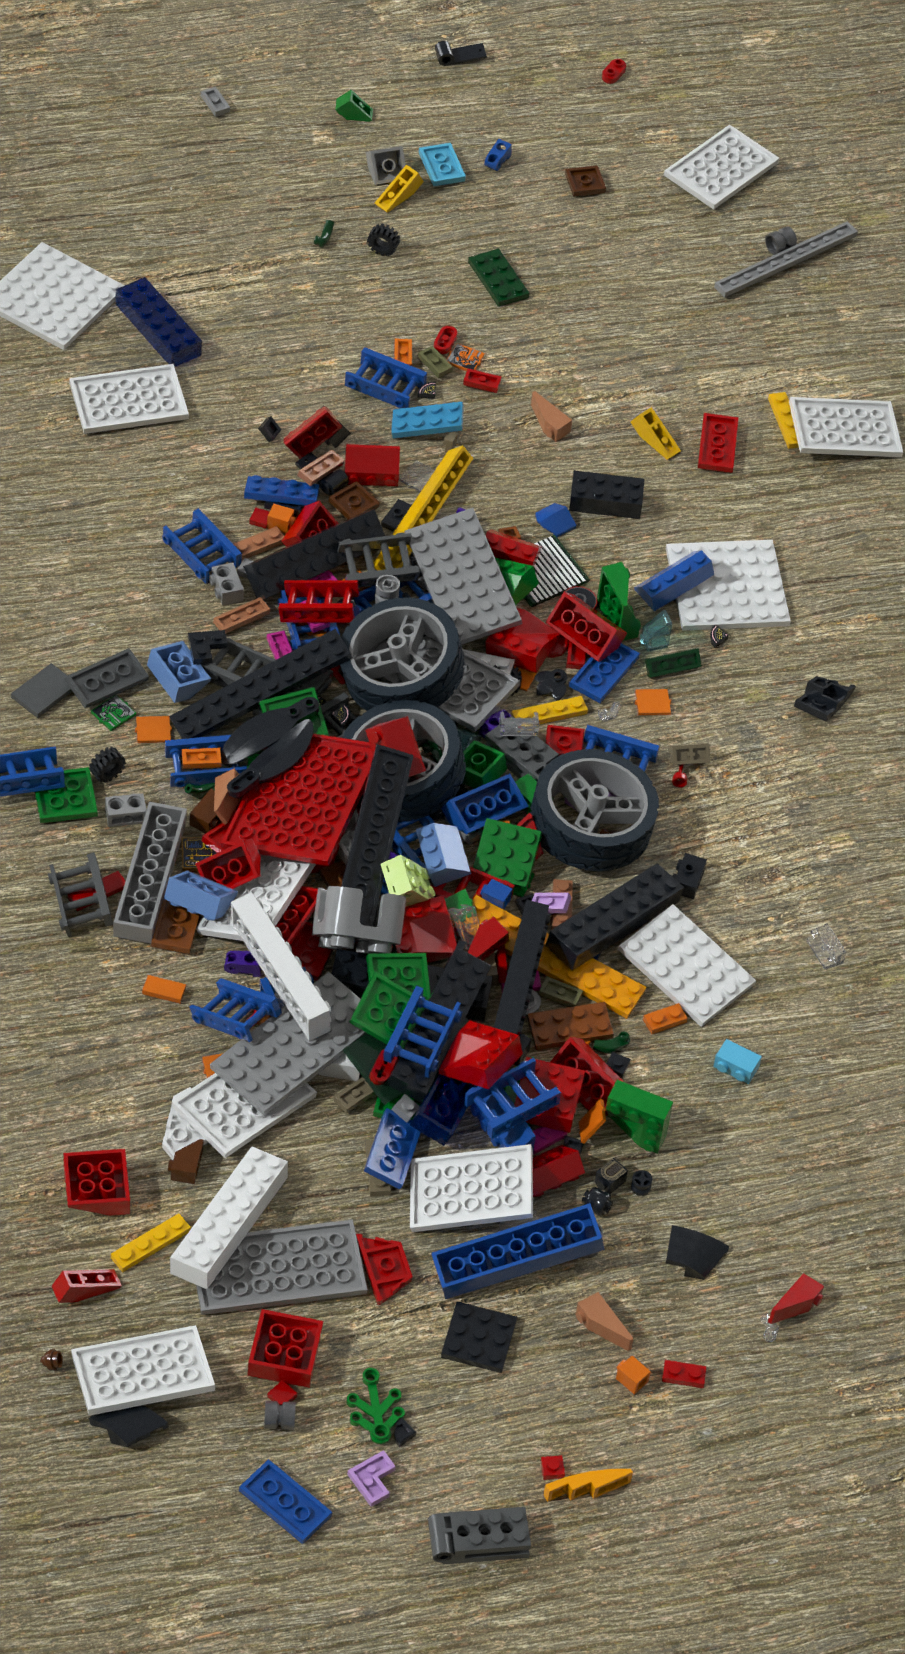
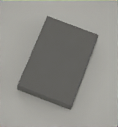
M50 663L13 691L11 698L35 717L39 718L73 691L65 681L68 675Z

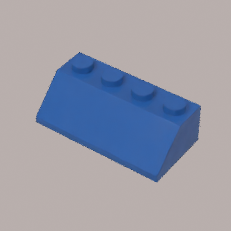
M702 550L693 551L635 586L634 590L653 611H656L714 576L712 561Z
M508 774L450 799L441 810L451 826H457L458 830L467 835L483 828L486 818L498 821L527 808L528 804L511 774Z
M501 1089V1093L508 1100L511 1106L516 1108V1106L511 1101L505 1090ZM493 1094L483 1098L495 1116L499 1117L506 1113ZM474 1103L470 1106L471 1113L474 1117L477 1116L481 1128L486 1132L489 1120ZM524 1122L491 1139V1142L497 1148L531 1144L534 1151L536 1136L529 1125Z

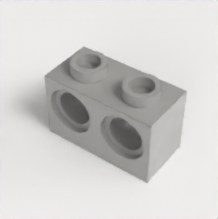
M228 563L212 567V575H209L211 586L214 585L215 596L217 599H220L222 606L242 602L244 589L234 564Z
M143 793L105 797L108 827L143 824L147 811Z

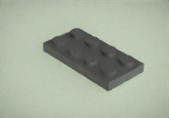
M130 648L66 676L65 681L83 707L88 708L147 681L149 675Z

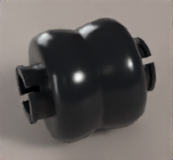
M593 1187L590 1191L586 1190L583 1195L585 1197L582 1198V1202H584V1205L590 1203L594 1214L597 1216H602L605 1212L608 1214L612 1208L610 1207L613 1205L611 1194L597 1187Z

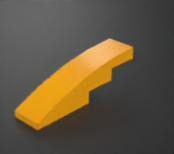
M604 1469L564 1477L546 1484L543 1495L547 1502L564 1494H567L570 1501L586 1493H590L592 1498L595 1499L631 1483L633 1471L631 1469Z

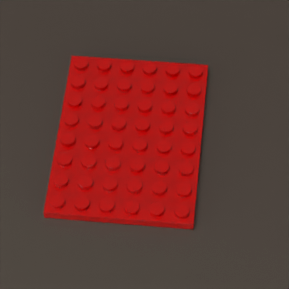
M313 733L312 741L306 753L296 765L282 775L258 784L243 796L221 841L222 848L227 849L244 840L253 838L261 855L329 866L365 790L373 758L370 743Z

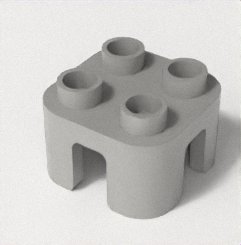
M329 886L327 890L318 888L312 935L319 937L318 947L335 950H342V948L354 949V942H356V952L391 953L392 945L401 944L406 897L389 893L382 895L379 898L373 926L371 927L360 923L363 898L361 889Z

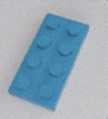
M463 402L394 409L392 438L462 431Z

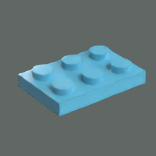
M451 143L419 148V155L433 186L465 181V173Z

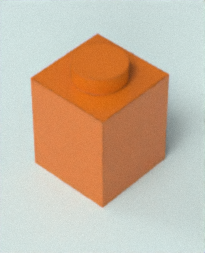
M273 504L268 514L267 528L271 529L277 526L282 533L286 534L296 520L294 509Z
M631 1356L627 1360H622L617 1366L616 1379L635 1395L649 1382L651 1371L634 1356Z

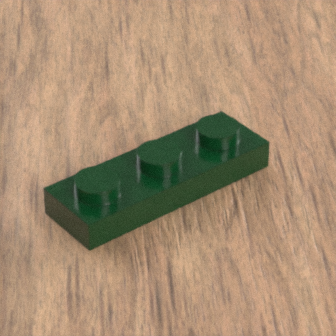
M699 648L645 659L649 678L702 666Z

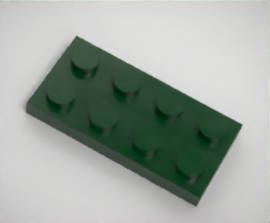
M499 248L468 257L469 265L498 307L529 298V291Z

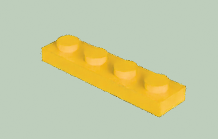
M786 392L769 394V403L788 449L799 448Z
M578 696L511 711V716L525 727H531L586 715L588 709L583 697Z
M178 1213L111 1253V1259L123 1273L188 1234L191 1227Z

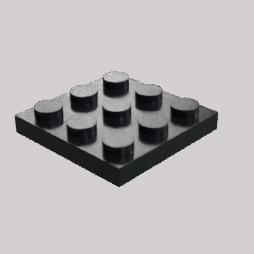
M457 1301L441 1352V1358L502 1373L516 1326L517 1316Z

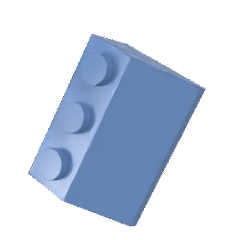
M184 641L157 647L150 651L147 666L174 703L191 699L211 680L201 664L193 665L191 652Z
M432 823L416 829L428 875L435 887L471 874L457 826Z
M185 871L169 877L164 899L170 901V904L173 906H182L187 908V911L190 913H199L204 915L205 919L214 921L225 915L238 891L192 872Z

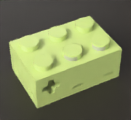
M402 855L381 863L389 894L405 896V907L434 898L435 891L429 883L428 879L430 877L426 868L421 867Z

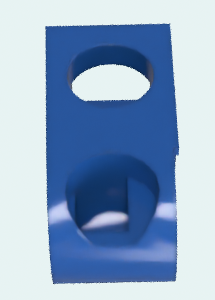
M498 139L486 156L484 165L498 171L502 163L511 157L512 144ZM501 145L505 146L506 149H501Z

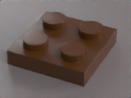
M598 165L565 169V175L573 197L606 193V186Z
M357 481L329 497V503L347 519L365 511L377 509L380 505V502Z

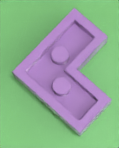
M534 893L532 901L549 905L548 913H567L572 897L569 893Z
M383 1450L349 1469L347 1475L370 1507L389 1497L390 1493L380 1479L394 1472L396 1466Z

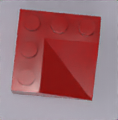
M516 607L522 624L489 635L486 640V654L514 659V666L537 673L558 641L560 633L527 610Z
M444 895L405 907L401 944L395 945L397 953H426L427 964L449 958L456 948L457 942Z
M469 1020L458 1031L439 1069V1074L489 1089L523 1054L520 1037L517 1034Z
M526 1057V1060H525V1061H528V1060H530V1059H532V1058ZM535 1059L534 1074L547 1090L555 1087L558 1088L561 1092L560 1104L529 1119L526 1123L570 1133L584 1082L585 1070ZM527 1077L520 1079L519 1085L530 1099L540 1095ZM516 1096L514 1105L518 1107L522 1105L523 1102L520 1100L518 1096Z
M125 1149L63 1153L68 1208L109 1216L130 1214V1193Z
M261 1309L248 1361L247 1376L277 1382L283 1380L287 1384L310 1388L324 1321Z

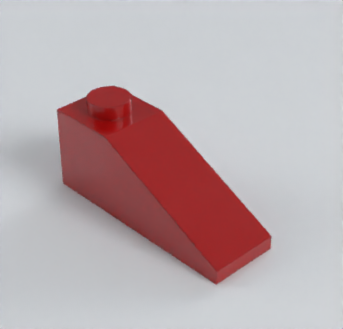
M494 916L489 920L486 919L479 925L467 953L484 961L509 941V932Z
M115 1269L62 1271L51 1287L59 1303H73L119 1289L122 1285Z
M803 1273L773 1307L768 1323L773 1324L809 1312L814 1305L818 1306L824 1297L822 1295L824 1286Z

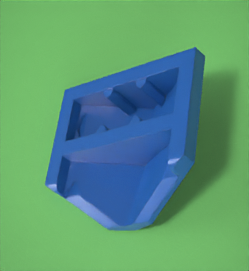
M553 503L535 513L537 522L544 529L553 533L555 537H559L576 528V523L566 506Z

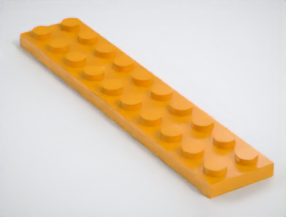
M476 895L473 899V907L477 915L468 918L465 915V921L457 922L456 926L475 936L479 925L484 920H489L494 916L509 932V941L504 945L505 953L512 956L521 919ZM546 933L537 970L550 978L583 990L585 997L596 1003L605 1002L606 1008L627 1019L645 993L646 987L594 958L572 971L545 946L549 935Z

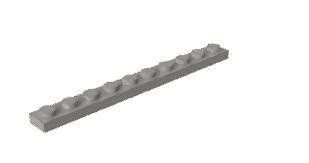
M848 221L715 282L714 288L725 298L856 237L858 231Z

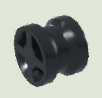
M645 1170L636 1171L632 1177V1192L639 1196L647 1195L651 1190L652 1175Z

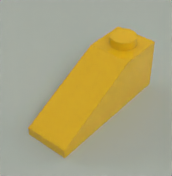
M405 165L376 200L375 205L386 213L393 210L411 197L423 184L424 181L420 174L408 165Z
M652 407L630 422L638 435L666 460L681 451Z

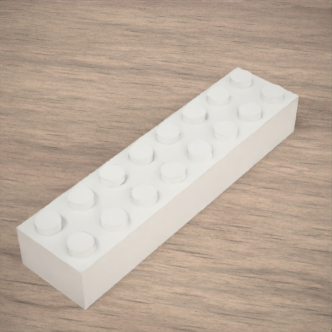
M251 892L232 901V925L308 1041L330 1032L332 1020L329 1003L322 999L319 988L312 984L310 974L302 969L300 959L292 954L290 944L282 939L280 929L273 925L270 914L268 912L265 913L261 900L255 898Z
M251 1147L170 1257V1274L208 1289L288 1178V1161Z

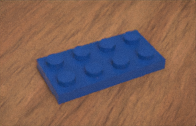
M248 476L244 498L308 505L317 502L320 484L309 486L306 482H297L292 479L279 480L275 477Z
M621 643L617 650L600 662L590 657L571 679L569 687L601 703L639 659L640 653Z
M386 1108L364 1172L401 1189L421 1133L422 1125L412 1120L406 1123L395 1112Z
M269 1459L239 1486L240 1493L301 1544H304L332 1517L331 1510Z

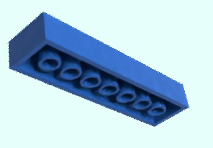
M589 1203L435 1251L431 1254L445 1299H449L605 1249L602 1235Z

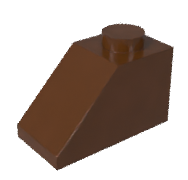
M210 789L190 812L189 825L205 834L220 825L219 817L214 812L215 790Z
M199 1139L175 1152L174 1159H170L168 1164L171 1180L195 1185L203 1154V1139Z

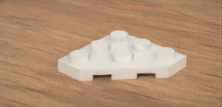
M191 1087L173 1096L172 1101L189 1091ZM171 1106L162 1148L173 1160L175 1152L199 1139L204 1140V1145L208 1141Z

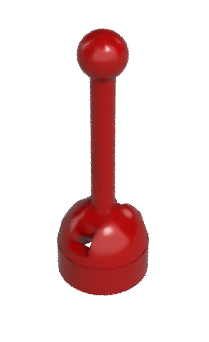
M683 764L679 765V771L672 777V784L678 788H683L687 785V775L683 772Z

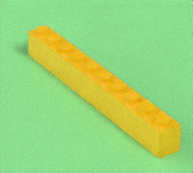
M463 445L448 450L392 535L401 532L405 533V530L433 521L473 460V457ZM406 545L408 555L410 556L412 550L410 548V545ZM399 546L389 547L392 566L394 568H402L403 562ZM382 551L374 561V568L377 571L386 569Z

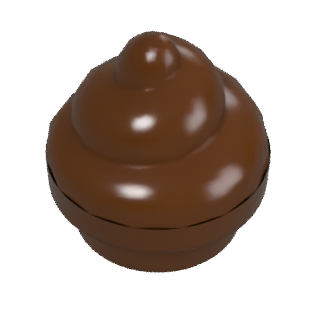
M50 1349L41 1357L40 1362L48 1370L54 1371L62 1367L63 1356L61 1351Z

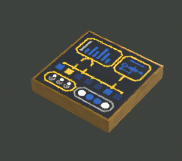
M202 837L182 838V872H198L195 863L216 854L214 850L202 842Z

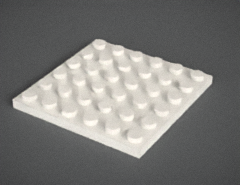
M41 242L0 280V316L65 350L126 291V286Z
M773 540L666 544L669 566L693 551L702 550L712 561L714 576L676 598L682 631L709 630L715 624L721 629L790 626L791 621Z

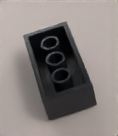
M574 470L569 511L640 519L645 479Z

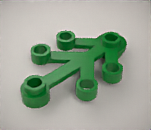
M367 1368L363 1372L362 1381L368 1386L371 1405L360 1399L356 1393L348 1394L346 1403L349 1407H357L371 1416L374 1424L364 1419L362 1414L357 1411L351 1413L350 1424L361 1426L370 1432V1438L374 1443L385 1444L391 1439L390 1429L401 1418L404 1419L405 1411L402 1407H395L392 1410V1415L383 1424L382 1416L393 1403H398L401 1400V1391L397 1388L391 1389L388 1397L380 1405L377 1391L380 1374L375 1368ZM392 1394H397L398 1397L395 1398V1397H392L391 1395H392ZM350 1399H356V1402H351ZM399 1412L402 1415L396 1416L395 1413ZM358 1417L360 1420L355 1421L352 1418Z

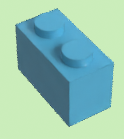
M726 1039L715 1056L713 1067L717 1068L720 1072L735 1077L738 1081L749 1084L759 1069L762 1056Z

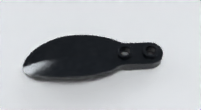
M306 697L287 708L270 710L244 722L226 741L221 752V762L226 766L233 765L268 748L295 725L315 716L319 712L318 700L314 697Z
M309 719L303 720L264 750L249 765L248 769L244 770L227 784L229 796L240 798L258 784L272 780L296 765L304 756L312 741L314 732L312 721Z

